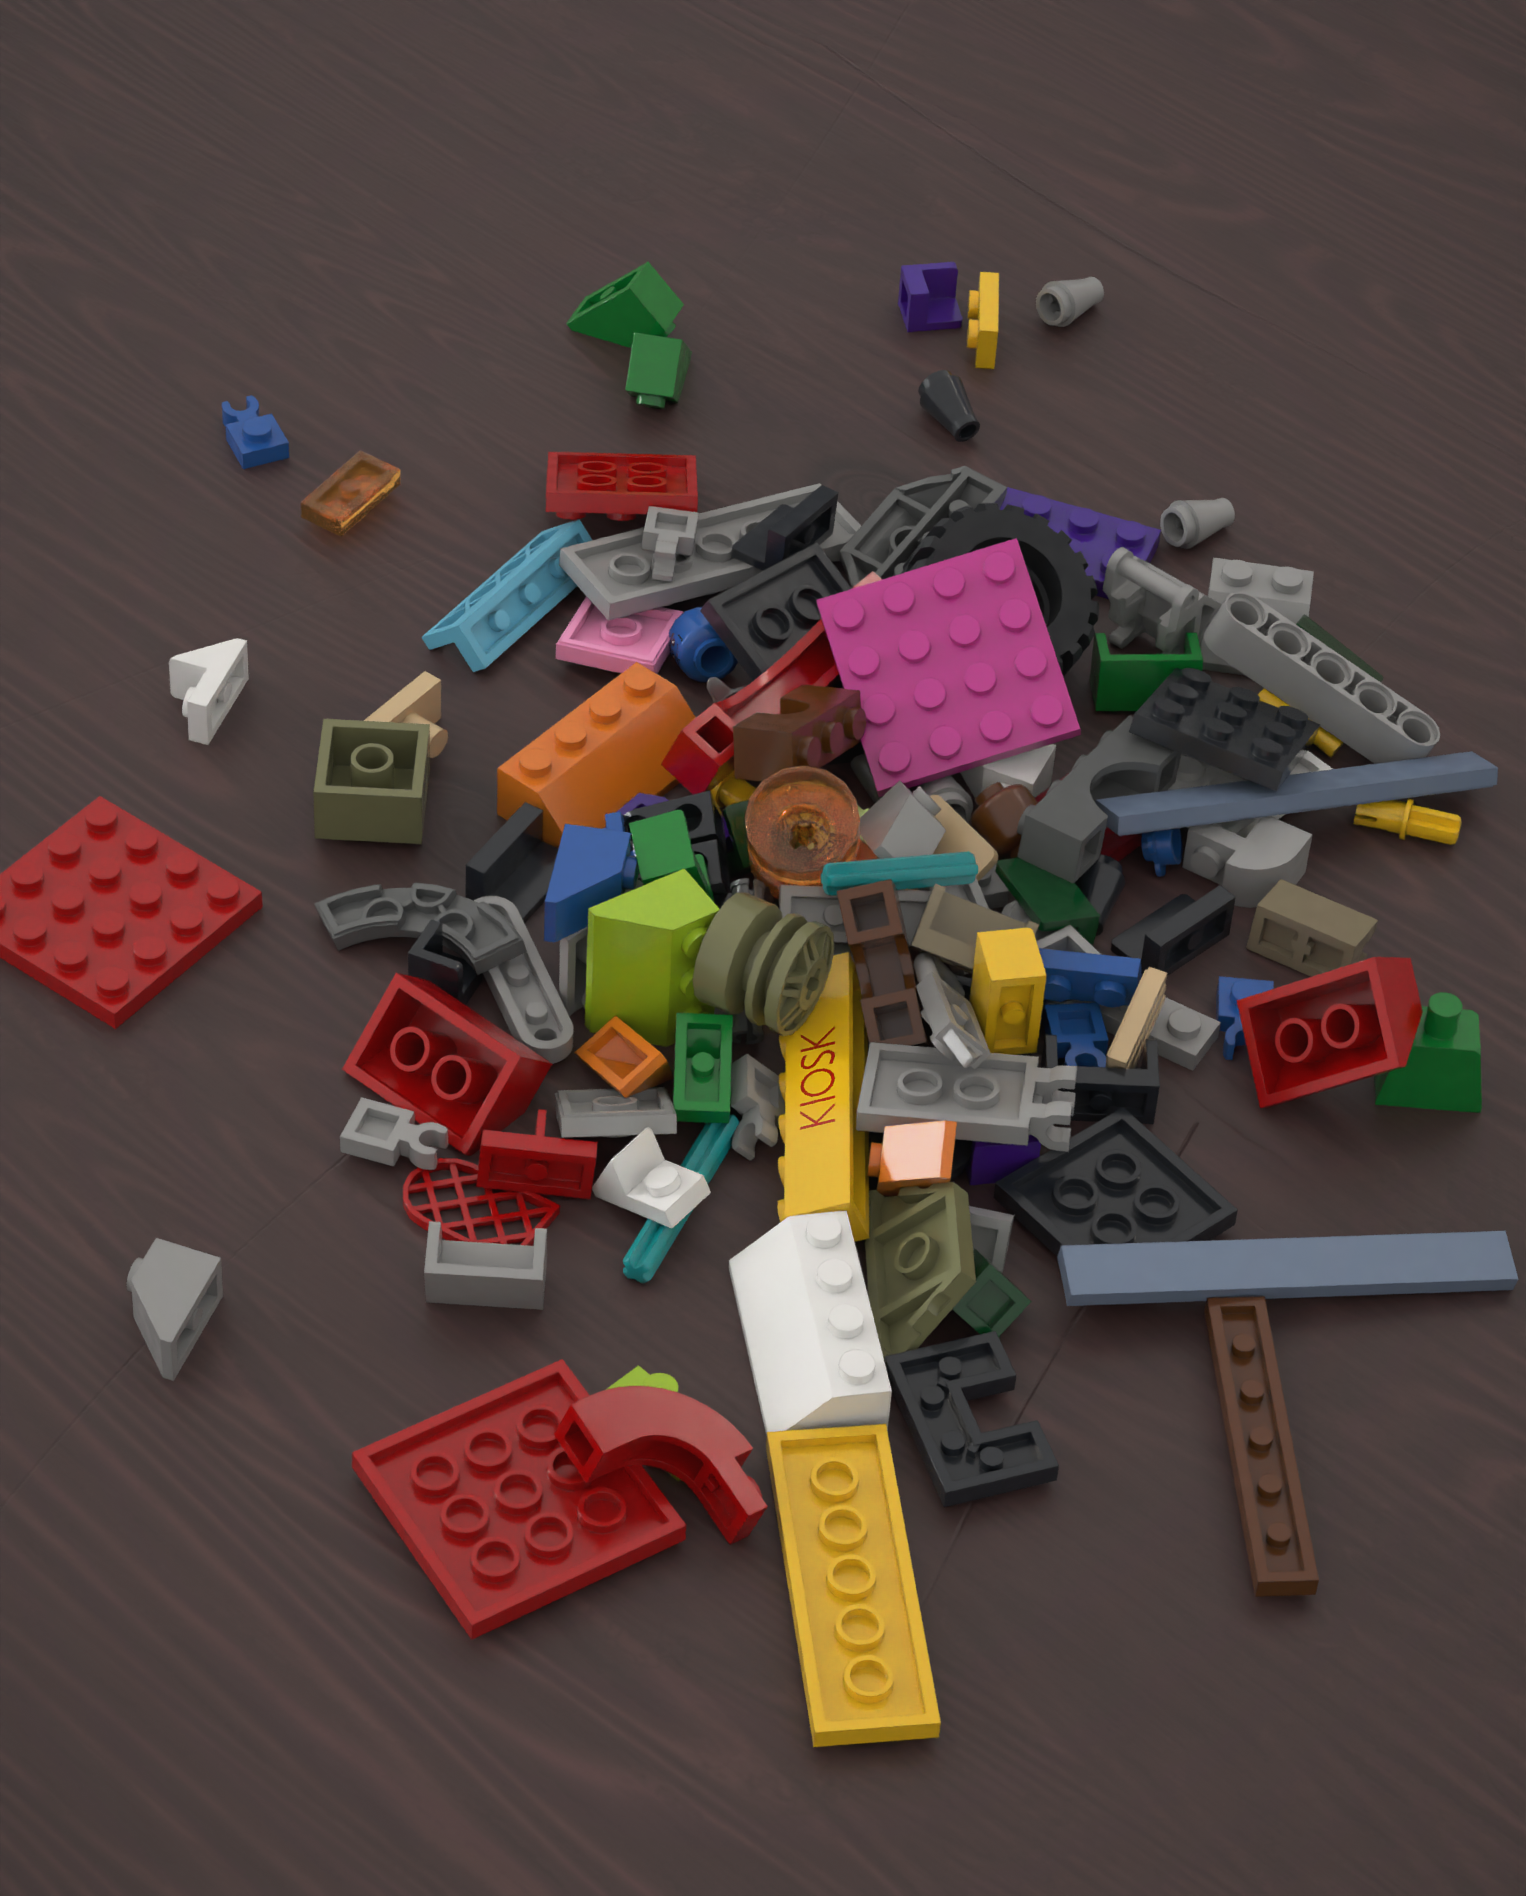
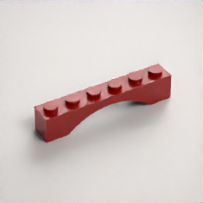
M872 571L853 588L882 579ZM822 619L758 678L736 694L723 701L713 703L680 731L661 765L693 795L711 791L735 770L733 726L756 712L780 714V698L801 685L833 687L841 680Z

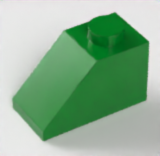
M648 261L586 296L566 324L572 331L632 348L634 333L667 337L675 329L676 324L673 320L684 304Z
M634 333L625 391L630 396L637 397L636 404L644 407L665 409L666 401L678 403L691 361L692 351L682 339Z

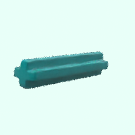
M969 851L836 862L824 865L820 880L823 884L824 893L829 896L837 895L839 890L892 879L897 890L933 887L935 884L941 886L971 884L975 881V877L978 874V864H976L974 854Z

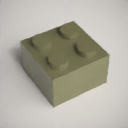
M323 719L313 791L315 839L422 844L430 775V724Z

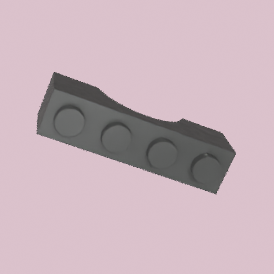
M1128 716L1114 731L1107 730L1101 737L1097 747L1088 756L1085 754L1081 755L1074 764L1072 771L1063 780L1056 779L1049 787L1046 796L1037 805L1031 804L1025 809L1017 827L1018 834L1022 835L1018 858L1074 884L1100 858L1108 815L1097 806L1096 800L1167 791L1176 782L1182 753L1129 733L1134 717Z

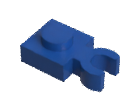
M246 396V410L243 411L234 410L228 401L222 402V422L226 427V441L243 469L289 458V442L272 413L259 416V402L254 396Z
M1219 976L1216 991V1020L1221 1022L1219 1031L1226 1032L1223 1044V1056L1226 1060L1233 1059L1236 1046L1246 1045L1237 1000L1274 989L1273 981Z
M1099 1004L1045 1005L1043 1014L1045 1034L1057 1035L1058 1058H1065L1064 1065L1106 1067L1109 1040Z

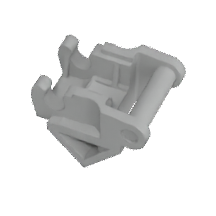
M1124 547L1118 548L1108 561L1103 591L1110 601L1108 618L1119 625L1108 638L1110 643L1123 649L1135 637L1145 632L1156 638L1155 646L1163 651L1162 654H1183L1186 632H1197L1200 644L1206 628L1221 607V603L1149 562L1134 556L1131 551Z

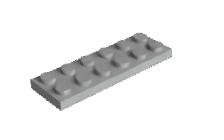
M818 483L699 513L692 556L681 554L676 556L672 582L652 579L655 551L642 549L644 528L560 548L559 566L607 620L624 618L631 614L662 606H670L674 603L696 597L712 595L719 591L730 589L762 572V570L733 558L731 556L732 545L780 505L786 504L793 508L820 487L821 484ZM838 501L833 534L819 545L831 562L841 561L840 550L861 527Z

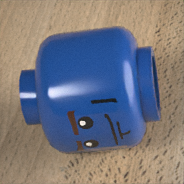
M702 607L685 611L674 621L669 630L671 656L681 670L693 680L707 682L712 677H717L718 679L725 678L736 667L737 659L701 613Z

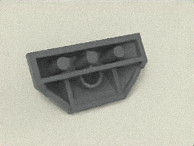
M967 466L952 469L951 474L931 476L894 488L840 550V560L851 588L872 571L881 579L901 574L903 565L933 526L942 518H949L953 511L965 506L975 509L979 503H997L1000 509L1007 494V487Z

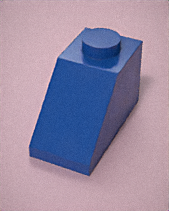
M571 824L564 825L545 899L544 941L557 942L588 927V908L624 894L625 889H635L639 867L636 856H630L631 833Z

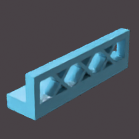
M580 519L541 531L421 637L428 649L431 650L455 643L472 672L486 669L577 587L574 581L559 566L560 548L592 541Z

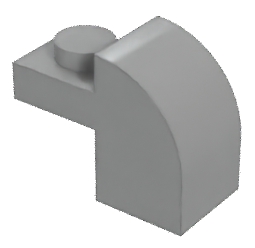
M1272 816L1262 817L1246 838L1215 824L1191 826L1188 829L1182 868L1222 885L1223 888L1236 897L1234 906L1257 907L1258 903L1280 879L1294 885L1298 883L1306 872L1312 834Z

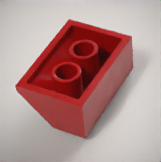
M1372 957L1237 1000L1260 1108H1269L1406 1067L1423 1013L1411 958Z
M395 973L342 1070L392 1105L414 1111L415 1120L418 1123L434 1122L445 1126L448 1129V1143L463 1154L471 1156L480 1149L483 1130L502 1131L526 1112L552 1063L429 980Z

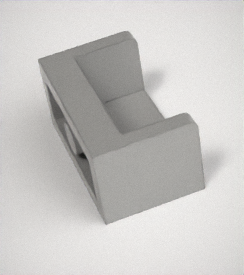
M429 1221L424 1268L426 1302L543 1310L547 1267V1229L535 1228L534 1246L442 1240L441 1222Z

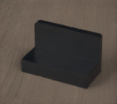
M821 485L794 508L786 504L780 505L732 545L731 556L764 571L815 543L822 544L833 534L839 492Z
M525 802L466 864L465 898L473 901L485 896L505 898L516 906L524 924L540 908L546 899L558 848L542 841L543 810Z
M1221 885L1197 901L1187 894H1180L1113 938L1110 949L1120 957L1141 959L1142 975L1145 969L1148 970L1149 967L1166 972L1168 976L1230 934L1236 897Z

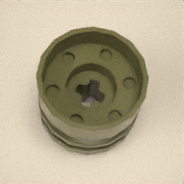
M745 892L736 893L722 905L714 916L702 940L693 975L694 995L700 1002L731 1015L740 1014L745 1010V1015L751 1023L758 1026L767 1025L770 1031L782 1036L792 1035L804 1024L814 1010L825 987L833 959L834 934L827 925L817 921L807 922L804 916L797 913L787 914L782 918V912L777 905Z

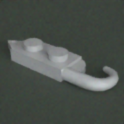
M928 952L917 954L913 962V968L919 982L916 988L923 1005V1009L920 1011L921 1015L930 1025L933 1032L930 1036L931 1042L948 1059L954 1061L957 1058L964 1068L971 1066L976 1069L991 1053L971 1002L964 998L965 991L961 983L941 960Z

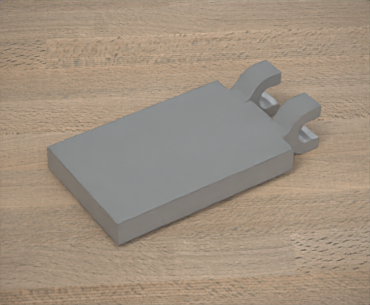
M870 1042L857 1108L856 1130L884 1133L885 1126L946 1120L957 1122L955 1139L1028 1146L1029 1135H1032L1048 1149L1069 1152L1071 1128L1056 1127L1054 1124L1070 1125L1071 1116L1074 1115L1076 1093L1062 1092L1058 1089H1075L1077 1066L1064 1065L1051 1069L1039 1068V1057L991 1053L976 1069L971 1066L964 1068L957 1058L952 1061L945 1057L937 1048Z

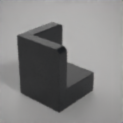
M430 920L408 952V976L429 980L466 1005L482 982V974L477 975L464 959L443 952V924Z

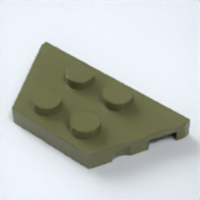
M954 1182L932 1184L925 1189H921L918 1186L901 1187L898 1196L884 1197L876 1190L869 1191V1239H865L868 1294L883 1358L888 1355L917 1349L976 1283L968 1193Z

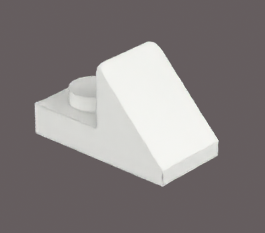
M236 638L182 653L170 659V693L173 697L184 700L182 714L188 718L189 740L209 745L248 681L247 640Z
M649 1127L645 1128L608 1163L592 1187L595 1197L669 1228L677 1225L711 1193L704 1175L664 1159L655 1135Z

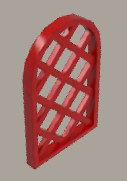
M438 1158L437 1167L434 1170L417 1167L409 1173L403 1184V1208L409 1219L422 1229L428 1231L429 1221L432 1220L422 1214L432 1212L434 1221L441 1222L442 1238L449 1241L496 1244L522 1242L520 1245L533 1246L535 1228L547 1229L560 1214L559 1204L534 1192L503 1190L505 1192L493 1193L492 1189L484 1188L485 1195L465 1198L462 1185L477 1183L478 1165L458 1158ZM438 1170H450L452 1178L431 1181L429 1173ZM458 1171L471 1175L459 1177ZM420 1178H423L424 1183L414 1184ZM449 1187L455 1188L457 1199L437 1202L434 1190ZM426 1191L430 1204L413 1206L409 1200V1194ZM516 1199L519 1211L499 1214L496 1202ZM525 1201L538 1208L527 1210ZM488 1203L491 1216L471 1219L468 1206ZM460 1208L463 1220L449 1223L442 1222L440 1211ZM544 1216L535 1228L532 1229L529 1218ZM522 1220L525 1229L524 1233L505 1236L502 1223ZM494 1224L497 1237L477 1240L474 1227ZM466 1229L468 1238L455 1232V1230Z

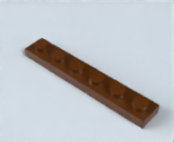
M1265 1296L1207 1298L1204 1314L1255 1597L1316 1595L1319 1577Z

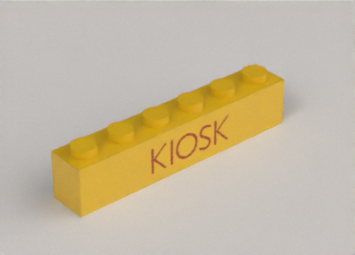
M845 952L833 955L825 987L814 1010L804 1024L792 1035H779L780 1048L785 1060V1072L779 1074V1086L785 1102V1113L779 1115L778 1124L782 1140L785 1144V1156L778 1158L779 1175L784 1186V1199L778 1201L777 1208L780 1223L789 1216L847 1210L854 1242L869 1239V1177L867 1176L869 1131L856 1130L857 1108L868 1056V1035L860 1002L862 996L856 966L850 953Z

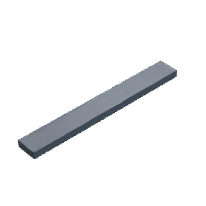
M1471 751L1292 774L1285 779L1277 791L1250 780L1097 799L1095 803L1108 815L1106 826L1117 835L1123 836L1488 788L1497 785L1498 767Z
M1506 1231L1062 1245L1057 1256L1067 1306L1206 1301L1207 1298L1265 1296V1299L1498 1291L1513 1290L1518 1281Z

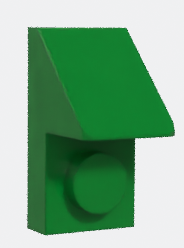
M676 1013L673 1106L676 1111L677 1121L729 1123L733 1015Z

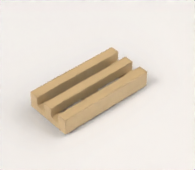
M1149 967L1148 970L1145 969L1106 1055L1107 1068L1135 1069L1144 1049L1145 1039L1149 1038L1165 1002L1166 972Z

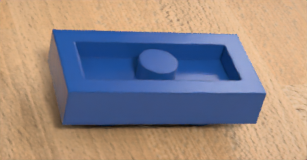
M1039 948L1047 975L1044 999L1049 1001L1062 1002L1069 999L1096 1002L1111 1008L1123 1005L1129 1006L1142 978L1141 959Z

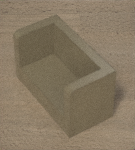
M935 884L911 941L910 950L917 953L928 952L947 965L973 974L977 932L1031 928L1035 935L1039 924L1029 920L1023 923L945 892L946 887Z

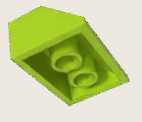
M685 869L588 908L585 1026L590 1032H598L616 1015L650 1044L667 1047L675 1043L676 1013L714 1014V1007L700 1002L694 995L693 975L702 940L714 916L720 909Z

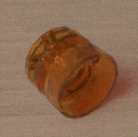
M805 765L781 769L764 779L750 796L744 819L751 872L757 880L762 881L765 886L769 887L772 896L778 900L781 885L823 887L820 875L824 865L827 863L860 861L862 854L861 830L857 800L845 782L827 770ZM799 842L802 846L795 849V844ZM813 842L814 848L809 850L806 846Z

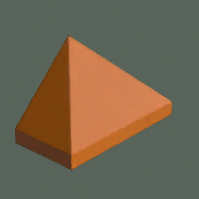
M616 1015L574 1052L583 1063L624 1098L674 1079L668 1061L663 1054Z

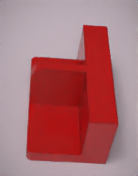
M538 1109L535 1135L483 1130L476 1187L591 1199L598 1142L545 1136L547 1110Z

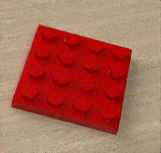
M99 796L0 874V958L109 1026L117 1029L263 907L262 892Z
M563 1359L352 1452L353 1470L471 1640L686 1540L685 1522L642 1465L622 1467L588 1483L584 1481L554 1436L570 1405L590 1396Z

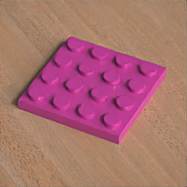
M1017 538L816 600L843 688L860 690L861 708L864 709L866 714L865 732L860 740L878 798L884 796L899 781L907 788H911L1081 735V729Z

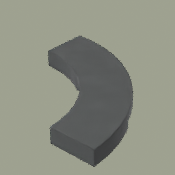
M413 883L412 888L383 889L381 884L352 889L314 903L318 915L338 951L354 944L378 938H419L430 920H435L443 924V946L464 958L477 975L527 952L523 939L514 926L501 913L485 902L477 903L457 895L455 889Z

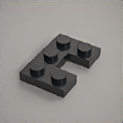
M996 1331L884 1357L892 1393L943 1507L1057 1481L1059 1464L1038 1420L981 1433L967 1403L970 1400L1015 1389L1016 1373Z

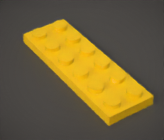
M886 1424L767 1432V1459L813 1747L939 1738L940 1715Z

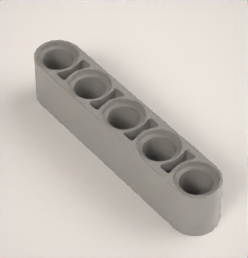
M1239 591L1228 595L1205 630V643L1215 655L1291 707L1306 713L1310 720L1320 724V727L1374 764L1427 757L1439 741V727L1429 715L1249 593Z

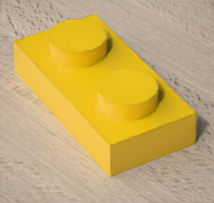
M980 272L978 291L969 290L967 348L976 349L975 368L994 369L998 339L999 273Z

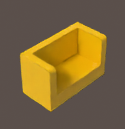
M1031 928L977 932L969 1002L972 1004L990 1053L1012 1055L1037 1053L1047 975L1034 932Z

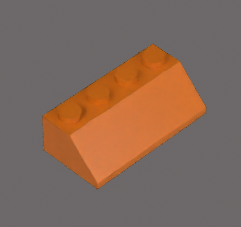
M636 662L497 768V814L508 821L525 802L543 810L542 841L558 849L565 824L600 829L606 828L605 814L617 812L638 793L663 797L680 783L661 763L680 731L696 717L676 685Z

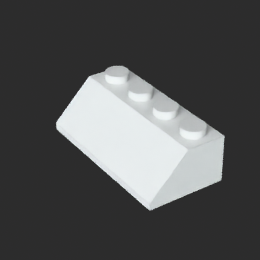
M847 1210L789 1216L729 1260V1272L766 1436L767 1432L877 1424H886L888 1431L892 1390Z

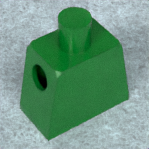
M1446 992L1436 993L1430 997L1428 1007L1422 1006V1017L1406 1067L1374 1076L1375 1105L1481 1113L1482 1086L1479 1015L1473 1010L1462 1009V1002L1457 996Z

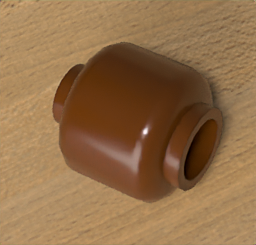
M997 782L987 787L975 798L974 801L979 807L971 816L970 826L997 851L998 860L1018 858L1022 836L1017 832L1019 820L1029 805H1037L1038 802L1024 785L1013 784L1004 788L1001 782Z

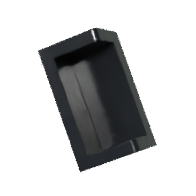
M1045 1034L1041 1068L1051 1069L1056 1066H1064V1063H1058L1057 1035ZM1145 1039L1141 1067L1128 1069L1077 1066L1075 1089H1058L1062 1092L1076 1093L1074 1115L1071 1116V1121L1098 1122L1123 1107L1141 1124H1154L1160 1088L1157 1039Z

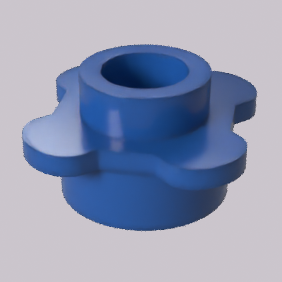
M1180 828L1142 833L1141 844L1144 859L1147 862L1154 861L1155 872L1158 877L1165 876L1166 865L1181 863L1183 843Z

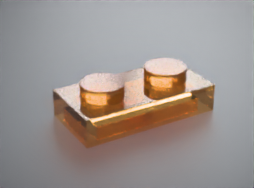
M360 450L301 501V518L342 537L400 485V469Z

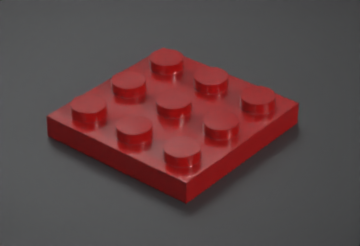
M548 452L546 512H556V516L559 518L573 520L586 517V513H606V517L609 519L628 521L635 519L636 514H647L649 506L697 512L696 455Z

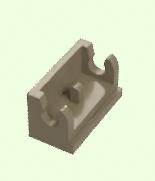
M1280 879L1257 905L1246 949L1312 977L1365 960L1367 953L1362 952V950L1374 935L1378 920Z

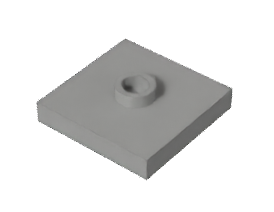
M652 1087L627 1098H624L615 1089L558 1090V1093H555V1114L562 1138L593 1136L609 1138L639 1135L647 1127L651 1128L654 1134H677L676 1111L665 1087Z

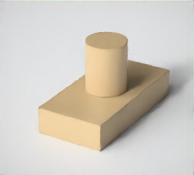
M424 671L364 721L430 724V758H435L442 752L448 740V732L435 724L441 719V680Z

